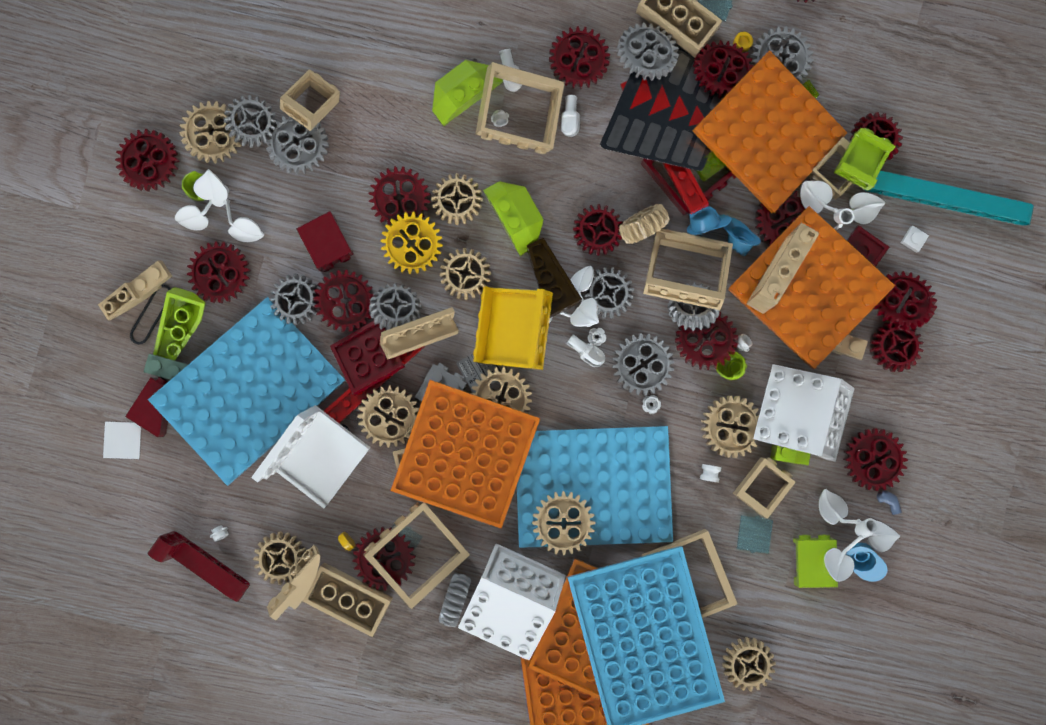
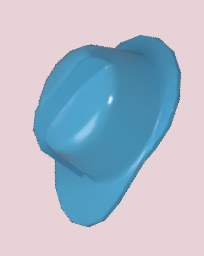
M707 206L693 214L689 213L690 225L687 227V233L698 235L729 225L732 222V218L728 215L718 214L714 208Z
M732 218V222L724 227L729 233L728 243H733L732 249L742 256H746L753 246H757L761 242L757 235L736 218Z
M857 543L847 551L846 555L850 556L854 561L853 571L863 580L876 582L886 576L888 571L886 563L869 544Z

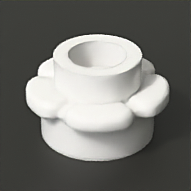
M496 110L491 116V121L496 127L505 126L508 123L509 114L503 110Z
M592 328L587 337L589 343L600 346L601 343L606 341L605 331L602 328Z
M741 334L738 336V340L735 341L738 343L737 349L739 351L744 350L748 352L749 348L753 345L751 339L746 334Z
M655 395L646 396L642 401L643 410L650 414L656 413L661 407V402Z
M222 525L211 530L213 534L210 535V538H213L214 542L224 539L229 535L228 528H223Z

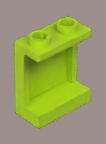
M860 128L854 134L834 173L868 191L875 186L877 182L876 177L889 153L894 150L895 145L891 144V141L886 138L874 135V132L870 129Z
M826 534L818 535V538H811V535H799V538H793V542L796 544L797 577H794V585L798 588L838 587V582L831 577L824 563L826 552L832 548H837V540L830 538V535Z

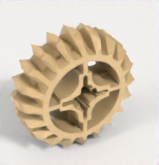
M456 173L455 179H452L451 174H449L448 181L445 178H441L443 185L436 183V187L439 190L435 189L432 191L437 196L431 197V200L437 203L433 204L432 207L433 209H438L436 211L437 216L443 214L441 216L442 221L449 217L448 224H451L453 219L456 225H459V220L461 219L463 224H466L465 218L468 217L472 221L473 217L471 214L473 213L477 216L479 213L476 209L482 208V205L477 203L483 201V197L479 196L482 194V191L476 190L479 187L478 183L472 185L473 178H469L466 181L467 176L464 174L462 179H459V174ZM454 186V190L451 194H445V196H443V194L448 188ZM460 186L469 189L473 196L461 193ZM457 191L460 197L458 207L456 206L455 201H452V199H456ZM442 202L453 205L454 213L447 211L443 207ZM469 202H472L471 206L466 211L460 213L461 207L464 204H469Z
M655 204L628 217L619 226L620 235L626 243H637L665 227L670 220L669 214L662 204Z
M463 248V254H460L457 249L455 250L457 256L454 257L452 253H449L451 260L449 261L446 258L443 260L448 265H441L440 267L446 271L440 273V277H446L441 280V283H448L444 288L446 291L452 288L451 296L458 292L457 299H460L462 294H464L465 300H468V294H471L474 299L476 298L474 292L477 291L481 295L480 287L486 286L483 284L484 282L490 283L491 281L485 277L491 275V271H485L490 265H483L487 259L483 257L479 260L481 253L478 252L474 256V249H471L469 254H467L466 248ZM467 259L462 267H453L456 262ZM472 261L476 262L481 268V275L471 270ZM468 268V273H471V275L466 276L463 280V275H460V273L465 272ZM450 273L460 278L459 287H456L451 282ZM471 280L479 281L474 287L464 289L467 282Z
M282 531L278 532L277 536L275 533H271L270 538L266 536L263 538L264 542L258 543L261 549H255L254 551L259 555L253 558L254 561H259L255 565V568H261L258 575L266 574L264 576L265 581L271 577V584H274L276 579L278 585L283 584V580L289 583L288 572L278 573L275 570L279 566L290 569L292 565L297 564L302 558L301 553L306 551L305 548H299L302 541L295 543L297 536L289 539V532L284 537ZM273 543L286 544L281 550L270 547ZM291 549L294 553V563H292L293 560H291V558L289 557V552ZM283 553L282 558H281L282 561L279 562V563H277V562H278V559H279V556H278V555H280V554ZM266 554L271 558L270 566L267 563Z
M745 637L744 643L739 638L737 639L738 645L732 642L731 646L733 649L726 648V652L729 655H723V659L727 661L722 663L723 668H726L724 674L728 676L727 680L730 683L733 682V686L736 688L740 686L742 691L747 687L752 692L753 686L760 690L759 684L761 683L767 686L765 680H772L769 673H775V670L771 667L776 665L775 661L771 660L774 655L769 653L770 648L768 646L764 647V642L762 641L757 643L756 638H753L750 642V639ZM745 650H753L750 651L747 655L740 654ZM760 653L763 658L762 669L757 665ZM735 660H738L740 663L738 675H736L734 670ZM743 661H745L746 663H747V662H748V663H752V665H753L755 668H753L752 666H748V665L746 666ZM752 673L757 674L755 677L747 678Z

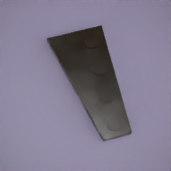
M541 238L527 245V252L538 288L553 292L550 318L581 303V296L545 239Z

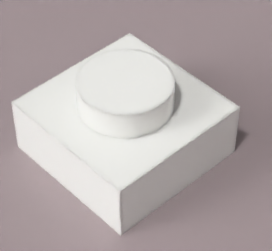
M911 226L900 243L917 253L921 250L929 235Z

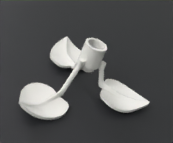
M209 169L194 183V192L200 198L209 200L205 209L201 212L198 207L188 205L180 208L175 215V220L180 225L191 230H203L209 222L208 218L204 215L213 204L221 207L225 204L228 221L231 225L228 233L234 239L241 242H254L264 236L260 227L249 218L240 217L235 219L234 222L232 221L229 206L230 200L227 199L229 188Z
M804 181L800 190L801 202L805 209L810 206L816 213H819L824 207L834 212V220L838 223L834 228L836 231L842 228L843 224H850L853 220L859 224L870 223L885 205V201L876 195L857 193L849 199L851 209L830 207L827 203L832 199V189L823 181Z
M590 265L579 270L570 279L580 296L581 291H586L592 284L594 277L593 267ZM581 296L582 302L573 314L564 311L559 313L570 317L571 324L577 327H590L599 323L598 303L593 298L584 300Z
M827 489L822 491L819 498V511L824 520L832 525L838 523V521L856 524L855 533L859 536L842 552L837 548H832L825 554L824 563L826 569L835 581L841 582L848 579L854 570V561L846 553L860 540L868 537V543L875 551L885 552L891 548L900 535L889 526L872 518L864 521L860 519H843L848 515L846 502L840 496Z

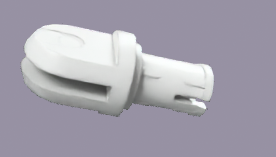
M511 49L499 51L503 65L519 69V66L514 65ZM503 80L504 86L511 92L519 90L522 84Z
M567 95L565 97V112L561 114V130L567 137L576 136L580 129V114L576 111L577 96Z
M574 334L566 343L580 353V359L592 367H600L605 362V354L602 350L592 343L586 344Z

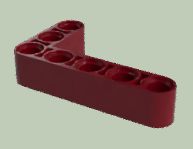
M176 531L160 535L147 553L152 559L161 563L172 558L236 602L240 601L250 586L246 579Z

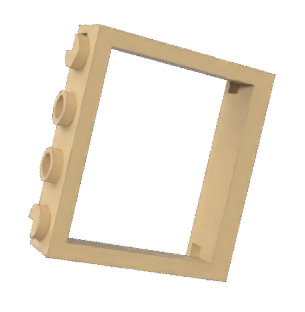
M492 62L486 71L476 135H480L484 140L495 139L504 145H510L511 143L517 145L520 149L531 148L535 149L536 153L546 154L554 147L564 82ZM494 77L551 92L543 142L485 128Z
M803 223L799 224L783 241L746 304L762 314L777 305L818 237L819 232ZM778 293L777 299H774V296Z
M661 228L655 234L643 294L720 310L725 299L733 243ZM659 245L722 258L717 291L653 278Z
M417 502L409 508L410 513L405 517L403 515L394 522L395 526L391 530L387 528L379 535L381 539L376 543L371 542L364 549L366 552L363 554L410 609L417 605L470 555L424 502L420 504ZM423 511L458 552L408 597L373 555Z
M703 529L641 554L645 556L701 539L725 597L722 600L699 608L702 618L737 605L708 530Z

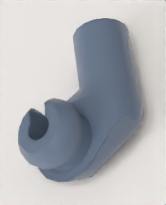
M882 491L877 494L878 502L889 504L892 515L902 513L896 495L888 491Z

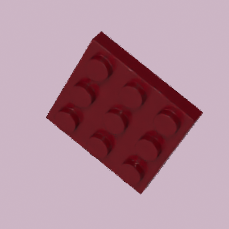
M374 321L330 345L347 384L355 396L405 368L400 356L387 359L380 345L381 332L387 329L386 327L380 329V323L375 324Z

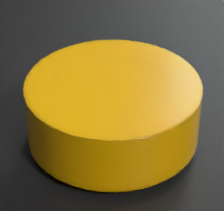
M740 32L735 36L733 44L737 43L736 48L743 47L742 52H746L751 48L753 38L748 32Z
M344 531L338 535V540L344 549L351 551L356 547L355 542L348 533Z

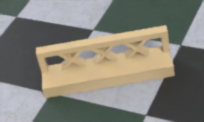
M453 307L381 332L380 345L387 359L458 334L459 330L453 320L455 313Z

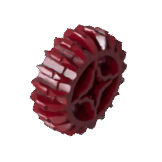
M879 112L873 115L869 113L866 115V118L861 117L859 122L854 124L855 128L851 130V134L854 135L860 128L864 129L867 126L868 129L874 132V135L880 138H889L891 144L895 145V148L889 153L888 160H891L893 155L899 152L897 148L902 146V143L899 141L904 137L898 135L902 131V129L896 128L898 122L893 124L891 122L893 117L886 119V113L880 116Z
M597 204V210L594 209L593 205H590V212L584 208V215L580 213L577 215L580 220H574V224L579 227L573 228V232H578L573 238L581 239L577 242V246L584 244L582 251H585L587 247L590 248L589 255H592L593 250H596V256L600 255V250H602L604 255H607V248L613 252V245L618 247L620 243L617 240H622L621 235L618 234L620 233V228L618 227L623 221L617 222L616 220L620 218V215L613 216L614 209H611L609 213L607 205H605L604 210H601L600 204ZM593 216H600L596 223L585 222ZM605 218L611 222L614 232L605 226ZM600 222H602L600 227L601 230H603V232L600 231V233L597 235V238H595L596 230H593V228L596 229L599 226ZM583 228L592 234L591 242L584 236ZM601 237L612 238L605 244H597L598 239Z
M884 323L883 328L878 327L876 329L878 333L872 335L876 340L870 341L874 348H871L869 351L876 353L872 358H878L877 365L883 364L884 370L890 369V372H895L896 370L903 372L904 369H911V365L915 366L917 364L916 360L922 358L918 353L924 351L922 348H919V345H922L924 342L918 341L921 334L915 335L917 328L912 330L909 326L905 331L903 326L896 329V324L893 323L889 326L888 323ZM894 331L902 333L906 339H900L898 335H895ZM886 338L887 346L884 348V340ZM902 343V344L899 345V347H897L896 349L891 350V349L894 348V346H896L897 344ZM909 345V352L907 354L906 348ZM892 353L900 362L891 360L887 354Z

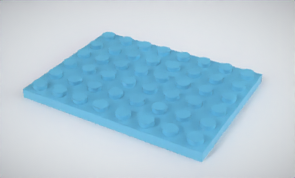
M268 297L148 399L227 486L278 442L298 414L315 405L318 406L346 381L292 322L290 324L286 323L287 317L281 321L279 319L281 313L277 316L274 315L277 308L271 309L270 306L274 303Z
M668 426L536 431L517 483L519 548L548 547V544L541 546L543 539L536 540L539 532H533V529L538 527L532 524V521L537 520L533 513H539L536 506L542 507L541 500L547 502V495L554 498V492L561 496L562 491L565 492L566 496L573 492V498L580 495V502L582 500L587 501L584 507L591 506L588 513H594L595 516L590 518V520L595 521L596 524L590 525L595 532L588 533L592 539L584 540L587 545L673 542ZM551 508L548 515L551 518H556L559 515V510ZM571 508L568 511V516L571 518H575L579 514L576 508ZM562 518L561 522L547 521L546 524H561L562 528H564L566 524L578 525L581 524V521L567 522L565 518ZM551 528L548 534L550 537H557L559 530ZM571 528L568 531V535L573 538L579 534L577 528Z
M682 546L568 577L607 725H643L725 702Z

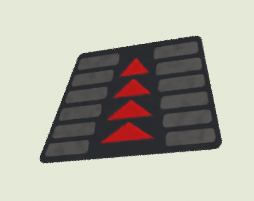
M679 48L677 51L679 54L677 63L672 72H668L666 77L662 75L659 80L655 76L653 81H651L649 76L643 80L642 75L636 78V72L630 74L602 137L600 146L603 149L701 171L705 167L711 150L692 130L725 95L722 94L721 98H718V93L711 96V90L704 92L706 87H699L701 80L695 81L697 74H693L695 57ZM719 74V77L717 79L718 82L721 81V74Z

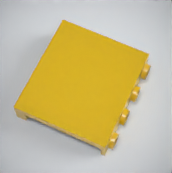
M484 286L478 314L479 322L476 331L473 362L543 370L553 292L544 289H537L536 291Z

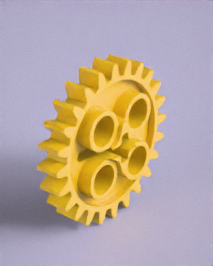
M413 211L409 217L408 213L405 212L404 218L398 214V221L392 218L390 220L392 226L385 225L389 231L382 232L386 236V238L380 240V242L386 243L385 246L381 247V250H387L384 257L390 256L388 264L395 262L394 269L401 266L402 273L405 268L408 269L409 274H411L412 269H415L417 274L419 273V268L426 271V265L433 266L431 260L438 261L435 254H441L437 247L443 246L442 243L438 242V240L442 239V236L436 235L440 229L433 228L436 222L428 223L429 216L425 220L422 219L423 213L416 217L415 211ZM408 225H416L418 232L410 234L407 230ZM401 229L406 233L410 240H416L415 246L423 252V256H421L418 253V251L413 245H411L410 247L407 245L409 241L404 235L401 234ZM401 237L404 243L400 247L395 246L393 239ZM428 239L431 246L424 249L421 247L420 241ZM407 252H414L416 259L409 261L406 258Z

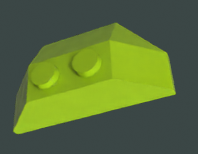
M465 60L435 82L432 112L443 126L482 98L486 71L489 65ZM494 77L492 90L503 83V79Z
M499 181L484 189L483 192L519 256L527 253V245L539 239L544 219L526 187Z

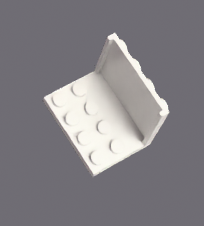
M773 364L753 439L817 455L826 460L836 462L855 388L840 378Z
M315 405L295 417L251 478L259 482L262 479L267 480L271 474L274 475L277 472L322 508H325L370 447Z
M496 543L458 628L530 660L556 611L566 575Z

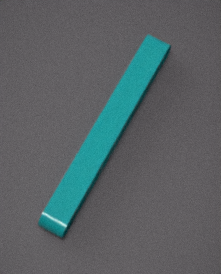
M881 170L876 177L877 182L875 186L867 191L1024 226L1031 224L1034 205L1031 203Z

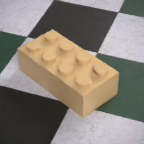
M641 0L636 11L647 22L652 23L655 28L660 26L659 31L666 30L665 35H672L671 40L676 41V44L693 57H696L700 50L705 47L722 23L720 18L696 0Z
M324 563L320 566L303 602L373 637L393 597L376 590L372 586L369 587L368 584L362 583V581Z

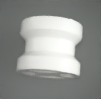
M702 464L703 474L700 475V479L719 483L718 473L721 471V467Z

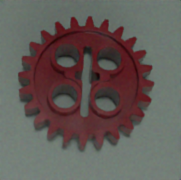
M577 26L576 31L573 32L570 27L568 34L562 31V38L556 36L557 43L552 42L554 49L549 51V54L552 55L549 57V62L552 63L550 69H556L553 75H560L559 81L566 80L565 86L572 83V88L574 89L576 84H579L580 89H582L583 84H586L589 88L591 81L596 85L597 78L602 80V73L607 72L605 66H609L610 61L606 59L610 58V53L605 52L608 51L609 46H603L606 40H599L600 33L596 36L593 35L594 29L588 33L587 27L580 31L579 26ZM576 42L580 47L573 48L570 44ZM587 43L588 45L583 52V57L580 58L575 71L571 72L576 63V57H579L584 44ZM595 51L597 55L592 57L587 52ZM569 59L572 63L565 65L562 63V60ZM585 67L588 69V72L581 73L579 68Z
M722 40L719 41L718 45L714 41H712L711 45L706 44L704 49L702 48L695 57L693 64V74H697L695 81L701 80L699 87L705 86L704 92L711 90V96L715 93H718V98H721L722 94L726 96L754 66L751 65L753 59H747L749 53H742L743 47L737 49V43L730 46L729 41L725 45H723ZM727 57H730L729 64L721 78V81L718 82L717 79L727 60Z
M145 129L144 134L137 130V136L130 133V140L124 138L126 144H119L123 149L122 151H116L120 157L115 159V161L120 163L116 168L122 170L119 175L125 177L124 182L130 183V186L133 188L137 186V189L140 191L144 188L148 192H150L151 187L157 191L158 185L164 188V181L171 183L168 177L176 176L172 171L179 169L174 163H178L180 160L175 158L179 153L173 150L176 146L170 143L171 140L168 137L165 138L163 133L158 134L156 130L150 132L148 129ZM147 144V148L141 151L142 146ZM163 153V158L157 160L158 155ZM137 160V165L132 168V163ZM154 169L153 175L148 177V172Z
M394 166V172L387 168V175L380 172L381 179L374 178L377 185H370L375 189L374 192L368 193L373 196V199H370L369 202L374 203V206L370 209L378 211L374 215L375 217L382 216L381 223L388 220L387 224L391 225L390 220L392 218L398 221V214L404 218V213L407 212L410 217L412 212L415 211L416 217H418L423 210H429L425 207V204L431 203V201L426 199L431 193L425 192L429 186L422 185L425 179L418 180L419 173L417 172L412 175L411 168L407 173L404 166H402L401 171H398V168ZM396 181L400 183V194L404 195V199L401 200L403 215L400 214L399 201L395 200V197L398 196ZM405 182L412 183L413 189L410 192L403 190ZM387 184H392L394 187V191L390 195H387L384 191V187ZM408 201L415 203V209L411 212L407 211L405 207ZM389 203L396 205V212L393 214L387 211Z
M797 191L790 195L774 212L777 215L776 221L770 218V211L762 203L759 204L761 209H758L756 213L760 216L754 219V221L759 222L755 228L761 229V232L757 235H764L765 237L762 242L768 240L769 247L779 237L778 230L782 229L785 231L798 218L796 217L775 229L771 228L772 225L781 222L783 219H787L799 212L802 213L805 210L801 198L797 197ZM787 204H791L793 206L794 212H789L787 210Z
M215 241L214 247L212 244L207 243V249L200 246L201 253L195 251L196 259L190 258L193 265H187L188 268L192 269V272L187 273L188 276L192 277L188 283L195 284L191 289L194 291L198 290L197 296H203V300L206 301L210 298L212 303L218 300V303L223 304L224 298L227 302H231L230 296L237 299V292L244 293L241 287H248L244 281L250 280L246 273L251 272V270L245 268L249 265V262L243 261L246 255H239L241 250L238 248L234 250L235 246L232 244L227 247L226 242H222L220 246L219 242ZM224 255L225 261L219 264L218 258ZM210 258L212 259L215 267L221 270L220 274L228 282V287H226L224 280L217 275L218 271L210 263ZM208 265L209 271L203 275L202 269ZM235 270L236 275L230 280L229 273ZM216 281H219V288L217 290H213V284Z
M346 269L342 275L340 270H337L336 276L331 272L329 273L330 279L324 276L322 278L324 284L321 282L317 284L321 289L314 290L318 296L312 298V300L317 301L318 304L314 305L313 308H319L320 311L316 313V316H323L320 322L328 321L326 327L333 324L334 331L340 327L341 332H345L347 327L349 332L353 331V325L356 329H359V322L365 325L367 323L364 318L371 319L368 312H370L369 305L373 294H370L369 291L373 287L366 286L368 280L361 281L363 275L356 278L355 271L349 275ZM340 284L343 285V293L340 288ZM348 285L355 287L356 293L354 295L348 292ZM330 288L337 291L336 298L329 296ZM343 296L344 299H348V303H341L340 300ZM352 304H357L360 307L359 313L352 311ZM334 307H338L341 310L340 317H336L333 314ZM346 309L349 314V318L346 317Z
M904 271L901 272L900 276L897 272H894L892 276L887 274L886 277L895 286L873 308L879 309L877 316L883 315L882 322L889 320V326L894 323L896 324V329L903 326L905 331L909 326L912 330H915L917 326L921 328L924 323L927 324L937 308L935 305L937 299L933 298L936 293L929 291L932 286L924 285L927 280L919 281V275L913 278L912 272L908 276L905 275ZM909 288H911V294L907 298L900 312L897 313V308L903 301L904 296L908 292Z
M720 311L716 321L710 323L711 327L709 329L702 328L700 330L697 327L693 331L691 327L685 330L684 325L678 327L681 331H676V336L679 338L675 339V343L679 344L676 346V350L681 351L680 357L686 356L685 363L691 360L692 367L699 364V370L702 369L703 365H706L707 370L710 369V365L717 369V363L724 366V359L730 361L731 356L729 354L734 355L735 350L733 348L738 346V343L735 342L738 340V335H734L737 332V328H731L733 321L727 323L728 316L721 318ZM710 336V341L705 340L703 342V338L707 339ZM717 336H723L725 340L720 342L717 341L715 338ZM690 337H695L698 339V341L695 343H690L688 339ZM709 349L712 351V354L704 355L702 351Z
M873 428L872 433L869 429H865V435L862 432H858L859 438L851 437L854 443L846 444L850 450H844L848 457L843 458V460L848 461V464L844 466V468L850 469L847 475H854L852 482L859 481V487L865 485L866 490L873 488V491H878L879 487L881 490H886V485L894 487L892 481L900 482L897 476H904L901 469H907L903 462L908 461V459L903 458V455L907 453V451L901 450L904 444H897L899 437L892 438V432L886 434L885 429H881L878 432L877 428ZM878 441L882 444L880 451L876 450V443ZM888 450L890 451L889 454L882 456V455L885 454ZM861 451H864L865 453V459L863 461L859 459V454ZM874 456H878V457H879V458L876 459V463H872V461L875 460V457H874ZM888 458H890L892 462L889 468H887L885 464ZM869 463L863 469H861L862 465ZM874 468L875 475L871 478L869 470Z
M382 526L380 532H378L377 528H374L373 535L368 531L366 533L367 538L363 536L360 538L363 544L357 543L355 545L359 550L353 551V554L358 557L354 558L352 562L358 563L354 570L360 569L357 577L364 576L362 583L368 580L370 581L369 587L376 584V590H378L383 585L384 591H386L389 584L381 575L374 574V567L368 565L369 561L363 555L366 552L364 549L371 542L376 543L381 539L379 535L385 531V527ZM398 533L390 540L395 543V550L389 551L385 545L377 552L374 558L377 560L381 558L382 554L389 556L396 552L401 553V555L390 557L386 563L384 560L378 562L392 579L401 586V578L407 581L408 576L406 573L412 574L413 572L409 566H415L411 559L416 558V555L410 553L415 549L414 547H408L411 540L405 542L406 534L400 537ZM393 560L401 562L402 566L400 569L392 567L391 563Z

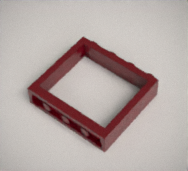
M644 158L641 165L682 215L690 213L687 206L653 167L652 164L656 161ZM731 171L726 173L703 192L706 199L709 201L714 196L712 193L716 189L721 191L728 185L727 180L731 177L733 179L737 177Z

